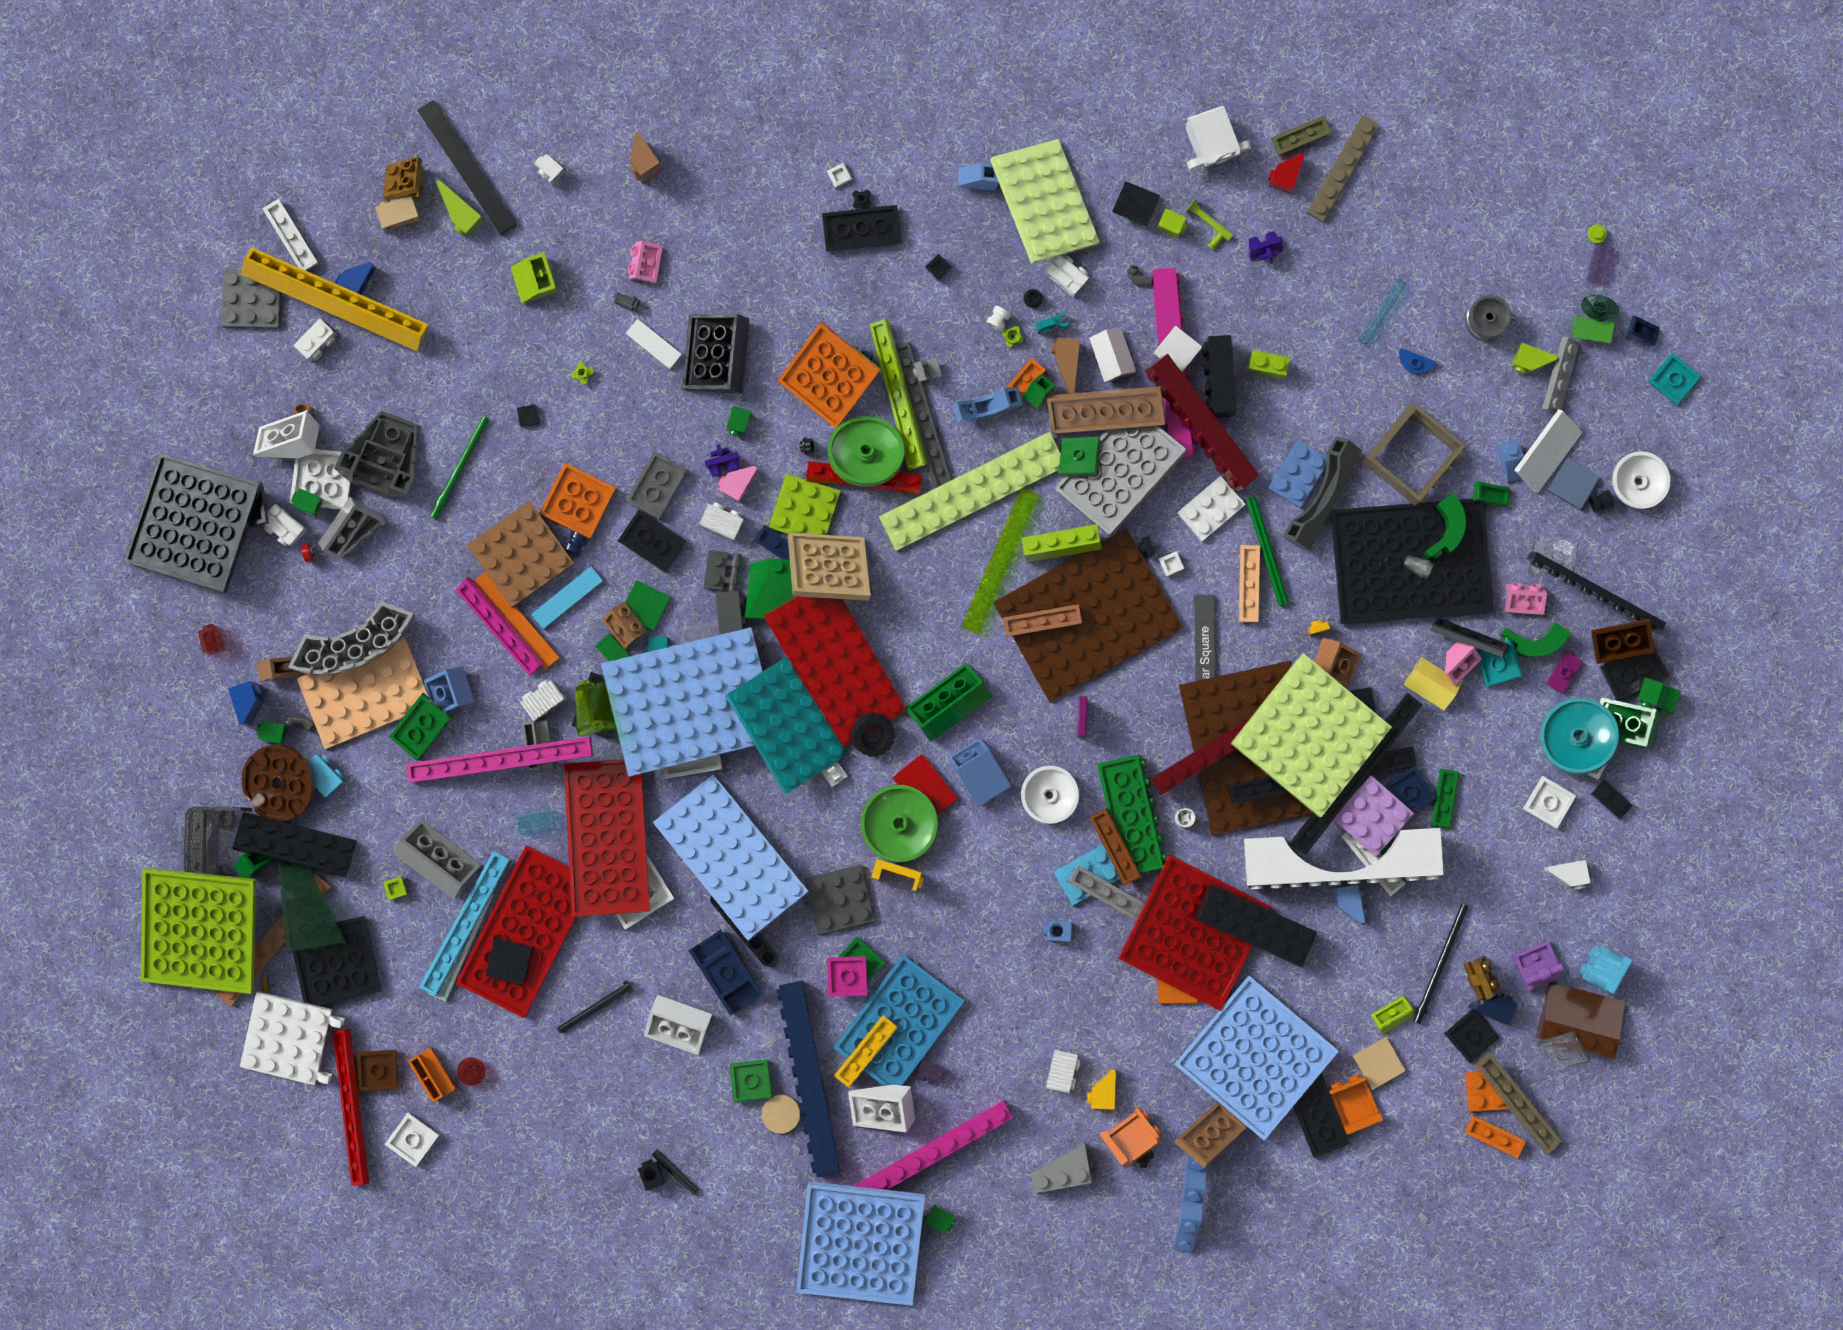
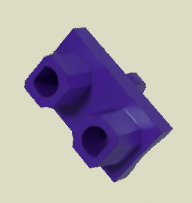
M1272 231L1265 235L1266 241L1261 243L1256 236L1249 238L1250 260L1259 258L1262 261L1267 259L1269 264L1273 263V257L1278 256V252L1283 251L1282 237H1278L1275 231Z
M720 444L716 445V451L710 452L711 457H719L704 461L712 477L722 475L720 465L723 464L728 465L729 472L739 470L738 460L740 458L738 452L723 456V454L730 453L729 447L721 449Z

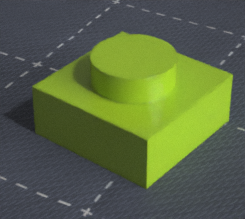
M402 876L383 882L389 901L408 895Z

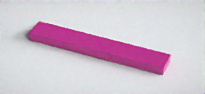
M468 577L457 587L456 591L526 673L529 676L533 675L544 662L476 583Z

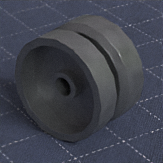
M1487 295L1479 298L1470 306L1466 313L1465 324L1468 332L1474 338L1481 341L1495 340L1507 330L1511 323L1512 314L1510 307L1505 300L1498 296Z

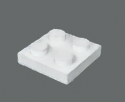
M1541 776L1523 810L1557 829L1576 795L1546 777Z
M408 1112L385 1145L417 1167L440 1134Z

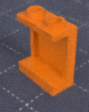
M1360 1074L1349 1077L1350 1081L1342 1084V1081L1336 1082L1331 1085V1089H1328L1347 1135L1383 1121L1366 1082V1076L1360 1077Z
M1137 1107L1132 1115L1108 1133L1105 1130L1100 1134L1124 1169L1128 1168L1162 1142L1159 1137L1162 1133L1156 1125L1151 1126L1148 1120H1150V1117L1144 1109L1140 1112Z

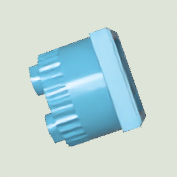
M1603 945L1594 946L1589 952L1588 956L1590 959L1588 963L1582 965L1579 973L1582 974L1583 979L1599 987V990L1604 993L1615 994L1632 963V959L1621 956Z

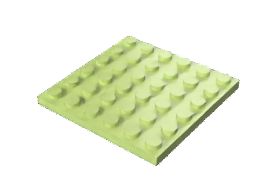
M1302 653L1231 742V745L1318 817H1322L1392 727Z

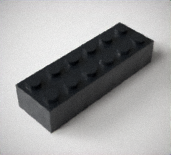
M1214 884L1207 885L1193 917L1194 920L1298 967L1303 966L1317 934L1315 930Z

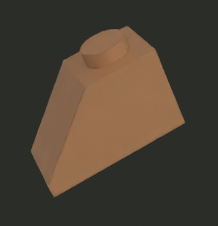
M293 657L271 658L257 663L260 682L280 680L305 674L288 668Z

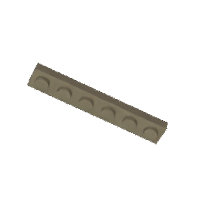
M1362 115L1306 214L1323 223L1376 131L1378 123Z
M1487 1052L1474 1066L1545 1154H1549L1562 1141L1492 1053Z

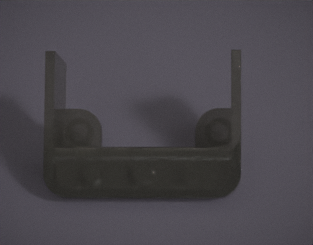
M189 808L185 814L184 872L232 877V871L229 867L218 865L219 827L231 825L234 820V812H252V808Z

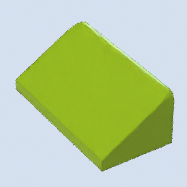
M1404 995L1371 1014L1382 1035L1415 1016L1413 1008Z

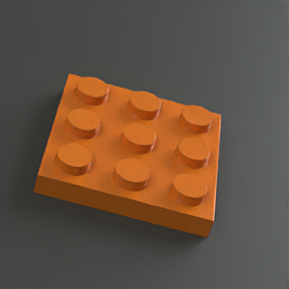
M564 463L539 514L591 539L617 488Z

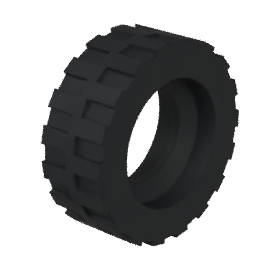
M870 712L859 716L854 721L850 735L858 751L868 757H877L885 754L893 745L895 731L885 716L878 712ZM870 726H877L882 731L880 740L875 743H868L864 739V732Z

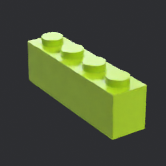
M1097 524L1022 538L1023 551L1027 563L1102 549Z

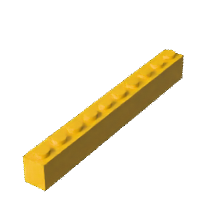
M251 247L243 260L241 275L410 349L418 351L425 339L427 323Z

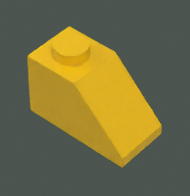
M1110 1069L1091 1087V1092H1087V1104H1090L1091 1109H1115V1069Z

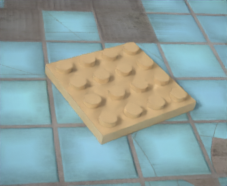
M804 533L788 534L793 596L869 601L871 595L864 537Z

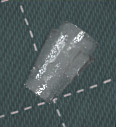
M1410 555L1407 556L1404 562V566L1421 578H1428L1434 564L1430 563V560Z

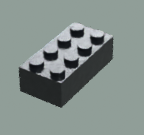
M1231 335L1208 336L1206 342L1202 345V356L1206 357L1205 364H1203L1204 376L1207 375L1205 394L1209 395L1206 405L1216 418L1233 417L1237 407Z

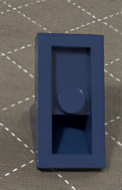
M1632 316L1626 339L1639 340L1649 346H1655L1660 327L1637 316Z

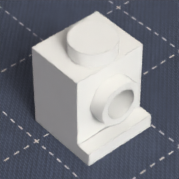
M547 154L540 156L534 163L539 169L538 173L545 180L549 178L548 182L552 187L565 173L564 169Z

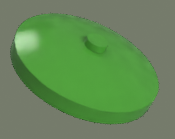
M871 416L855 417L843 422L832 433L828 443V459L833 471L845 482L860 487L877 486L892 479L900 470L904 460V443L899 432L890 423Z
M906 785L888 786L877 791L865 804L860 822L861 833L867 846L877 856L892 862L910 861L921 856L932 845L938 829L937 813L930 799L918 789Z

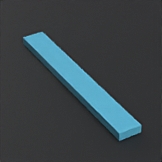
M496 851L492 852L419 988L437 997L511 861L510 859Z

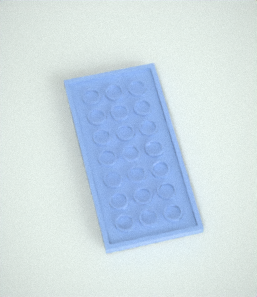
M713 774L653 822L748 941L809 893Z

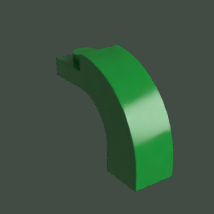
M1454 493L1435 506L1445 520L1446 530L1442 539L1423 553L1427 559L1430 557L1437 558L1444 553L1442 549L1449 554L1458 546L1464 535L1466 527L1465 512L1461 502Z
M1555 622L1550 625L1545 635L1539 640L1531 641L1524 639L1507 627L1502 629L1499 636L1502 637V641L1513 640L1518 656L1538 658L1559 649L1566 642L1571 632Z

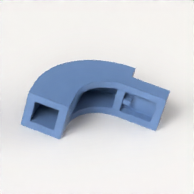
M1018 387L1002 389L985 397L959 401L952 405L957 422L966 421L967 423L1005 413L1022 406L1023 403Z

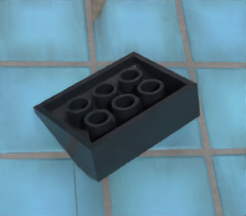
M689 314L682 380L683 390L742 394L749 318L740 314Z

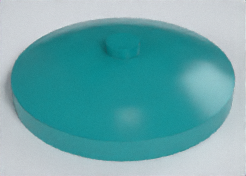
M1573 698L1559 703L1549 711L1541 726L1540 741L1544 754L1555 767L1570 774L1582 775L1595 772L1609 763L1618 747L1619 730L1615 718L1605 706L1591 699Z

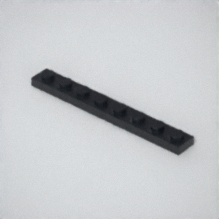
M1538 552L1529 553L1527 560L1532 562V566L1538 569L1544 568L1550 576L1564 579V583L1571 587L1577 586L1580 588L1581 593L1597 597L1596 601L1605 605L1607 603L1613 606L1612 609L1614 611L1628 614V618L1633 621L1649 619L1652 631L1664 628L1666 622L1546 556Z

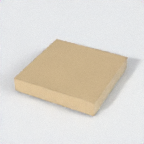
M1387 1037L1352 1055L1363 1076H1366V1082L1371 1090L1405 1072Z

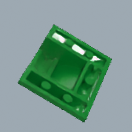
M768 558L750 564L745 619L766 620L763 615L796 597L793 596L790 560Z

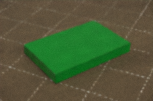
M422 693L389 735V738L415 760L419 761L453 717L425 693Z

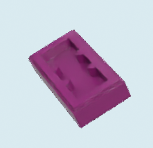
M1565 651L1546 685L1563 694L1583 661Z

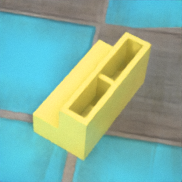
M1421 657L1407 677L1404 686L1440 709L1445 710L1456 696L1462 682L1460 681L1456 686L1453 685L1445 671Z

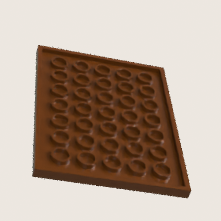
M1127 528L1102 541L1101 550L1081 553L993 602L1002 620L1003 617L1079 604L1082 624L1012 636L1049 703L1183 628Z
M1292 660L1178 685L1193 752L1251 717L1291 668ZM1237 749L1198 772L1211 835L1313 813L1289 792L1231 804L1227 785L1269 776Z

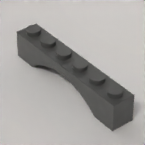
M1335 437L1327 452L1326 473L1318 495L1301 515L1290 522L1283 536L1299 548L1310 551L1362 452L1350 440Z

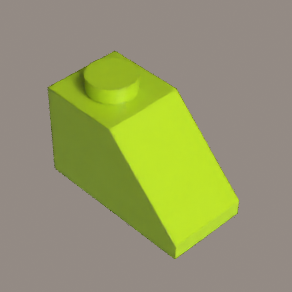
M1521 343L1517 348L1511 367L1515 368V372L1525 375L1557 360L1558 356Z

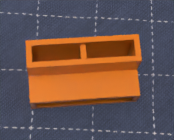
M432 1047L408 1061L433 1103L457 1089Z

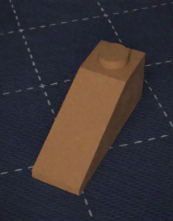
M1057 337L1056 343H1052L1051 354H1055V362L1067 394H1073L1075 392L1080 340Z

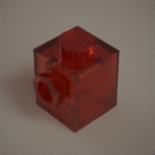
M208 624L203 626L202 630H198L203 653L210 654L226 650L220 627Z

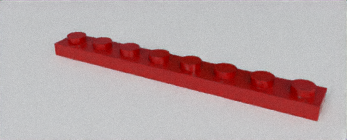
M350 1029L332 1031L351 1186L369 1184V1172Z

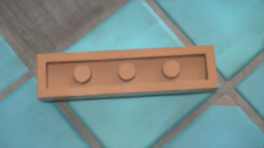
M1079 604L1003 617L1006 637L1082 624Z

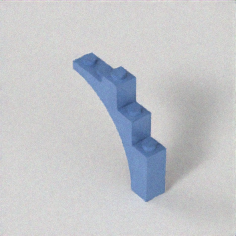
M1187 1153L1174 1250L1193 1252L1202 1221V1201L1205 1193L1207 1166L1203 1168Z

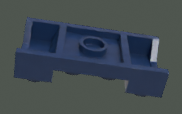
M722 929L688 950L730 1016L763 995V992L750 975Z

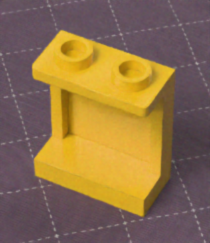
M879 859L876 860L871 878L879 880L882 869L915 879L912 890L921 889L924 877H921V872Z

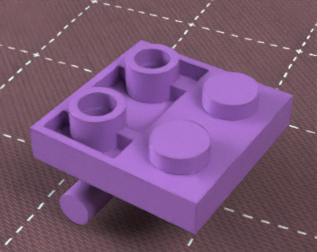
M1549 940L1512 955L1527 991L1564 976L1562 973L1564 971L1563 966L1558 963Z

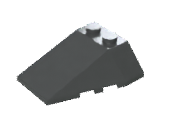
M381 411L366 426V429L359 436L357 435L354 441L341 452L334 469L350 483L386 497L407 496L414 481L417 424Z

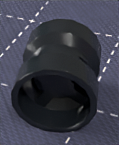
M1609 490L1602 491L1599 495L1596 493L1589 495V502L1594 513L1601 512L1602 508H1614L1613 497Z

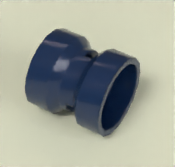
M572 530L569 535V541H566L563 547L579 556L582 552L581 548L587 544L588 539Z

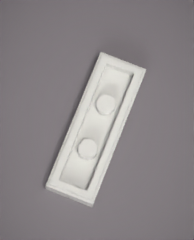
M639 319L626 332L627 336L670 370L682 356L680 352Z

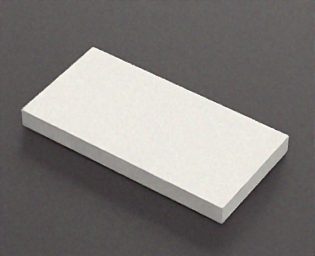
M1558 409L1514 471L1534 492L1539 493L1580 437L1582 431L1564 411Z

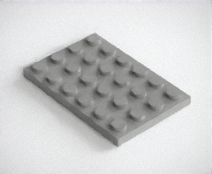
M1158 425L1107 429L1100 437L1097 475L1065 476L1054 489L1111 537L1188 451Z

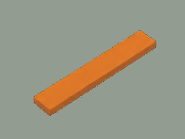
M483 572L474 580L476 585L544 662L542 667L545 671L560 659L517 607H510L486 572Z

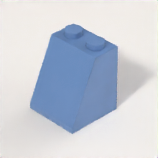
M981 738L948 758L978 807L988 804L993 797L1004 794L1011 787L992 753Z

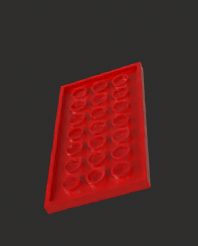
M796 596L763 615L801 682L825 716L843 747L852 742L850 735L851 727H853L854 721L859 716H863L865 713L878 712L888 720H891L907 711L843 599ZM877 726L868 727L864 735L877 728Z
M624 759L565 763L564 780L572 917L650 912L642 774L628 777Z
M528 845L525 846L455 984L522 1018L526 1017L576 917H572L569 866ZM494 938L533 946L524 984L485 976Z

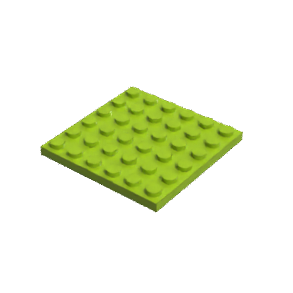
M143 868L140 981L247 994L253 993L256 879Z

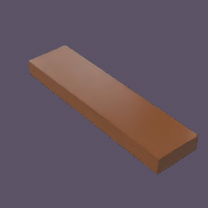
M1105 808L1089 816L1124 886L1141 878L1142 875L1108 809Z

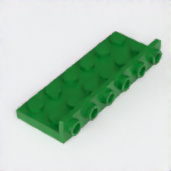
M1134 755L1097 764L1107 809L1139 872L1162 868L1167 855L1166 852L1162 851L1161 847L1164 841L1162 834L1158 833L1157 829L1159 819L1158 815L1154 814L1153 811L1155 806L1154 797L1149 794L1148 788H1151L1149 777H1146L1144 769H1147L1145 758H1141V755Z

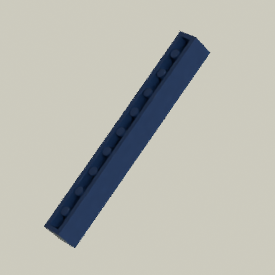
M797 981L779 985L776 993L778 1001H782L783 1004L780 1013L782 1020H786L787 1027L784 1028L785 1038L790 1039L791 1046L788 1047L789 1058L794 1059L795 1065L791 1066L793 1077L798 1079L799 1085H795L797 1097L801 1096L802 1104H799L801 1116L805 1115L806 1123H803L805 1135L809 1134L810 1142L807 1143L808 1153L813 1154L814 1161L811 1162L812 1173H816L817 1177L840 1173L803 982Z

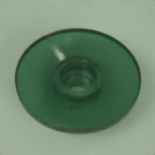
M1589 295L1582 300V311L1594 320L1612 321L1619 314L1618 305L1608 297Z

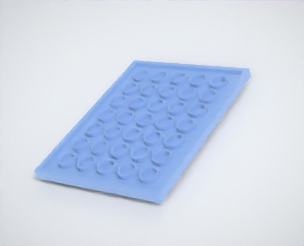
M751 627L601 663L628 777L755 746L725 697L726 694L762 672Z

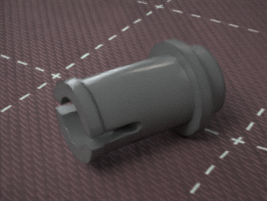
M619 292L614 300V304L630 308V311L637 310L640 302L636 296L630 297Z

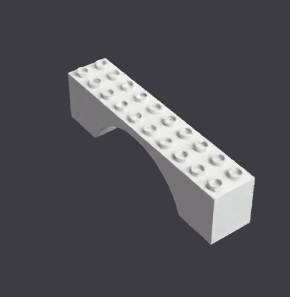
M1440 828L1400 830L1391 847L1381 858L1365 868L1352 872H1330L1306 863L1291 850L1284 837L1244 839L1246 886H1251V889H1263V885L1269 884L1270 888H1282V884L1289 883V887H1302V883L1309 882V886H1321V882L1328 881V885H1340L1343 880H1348V884H1359L1361 879H1367V883L1380 882V878H1387V882L1400 881V877H1406V881L1419 880V876H1426V880L1439 879V875H1443Z

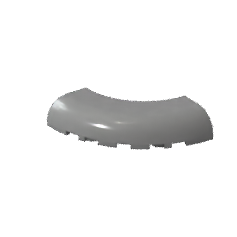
M380 601L373 613L365 620V623L357 629L354 628L339 634L340 636L332 638L304 634L288 668L311 675H334L361 668L389 651L409 629L415 619V614Z

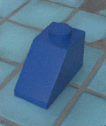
M368 262L346 269L337 276L335 284L362 295L376 267L373 263Z

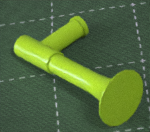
M1196 197L1185 212L1195 213L1217 232V235L1207 245L1214 251L1223 238L1229 241L1233 234L1204 212L1197 204Z

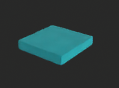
M1672 352L1647 383L1674 405L1678 406L1702 376Z
M1512 639L1503 641L1510 645L1508 652L1503 657L1481 649L1476 650L1482 658L1479 665L1486 687L1524 676Z

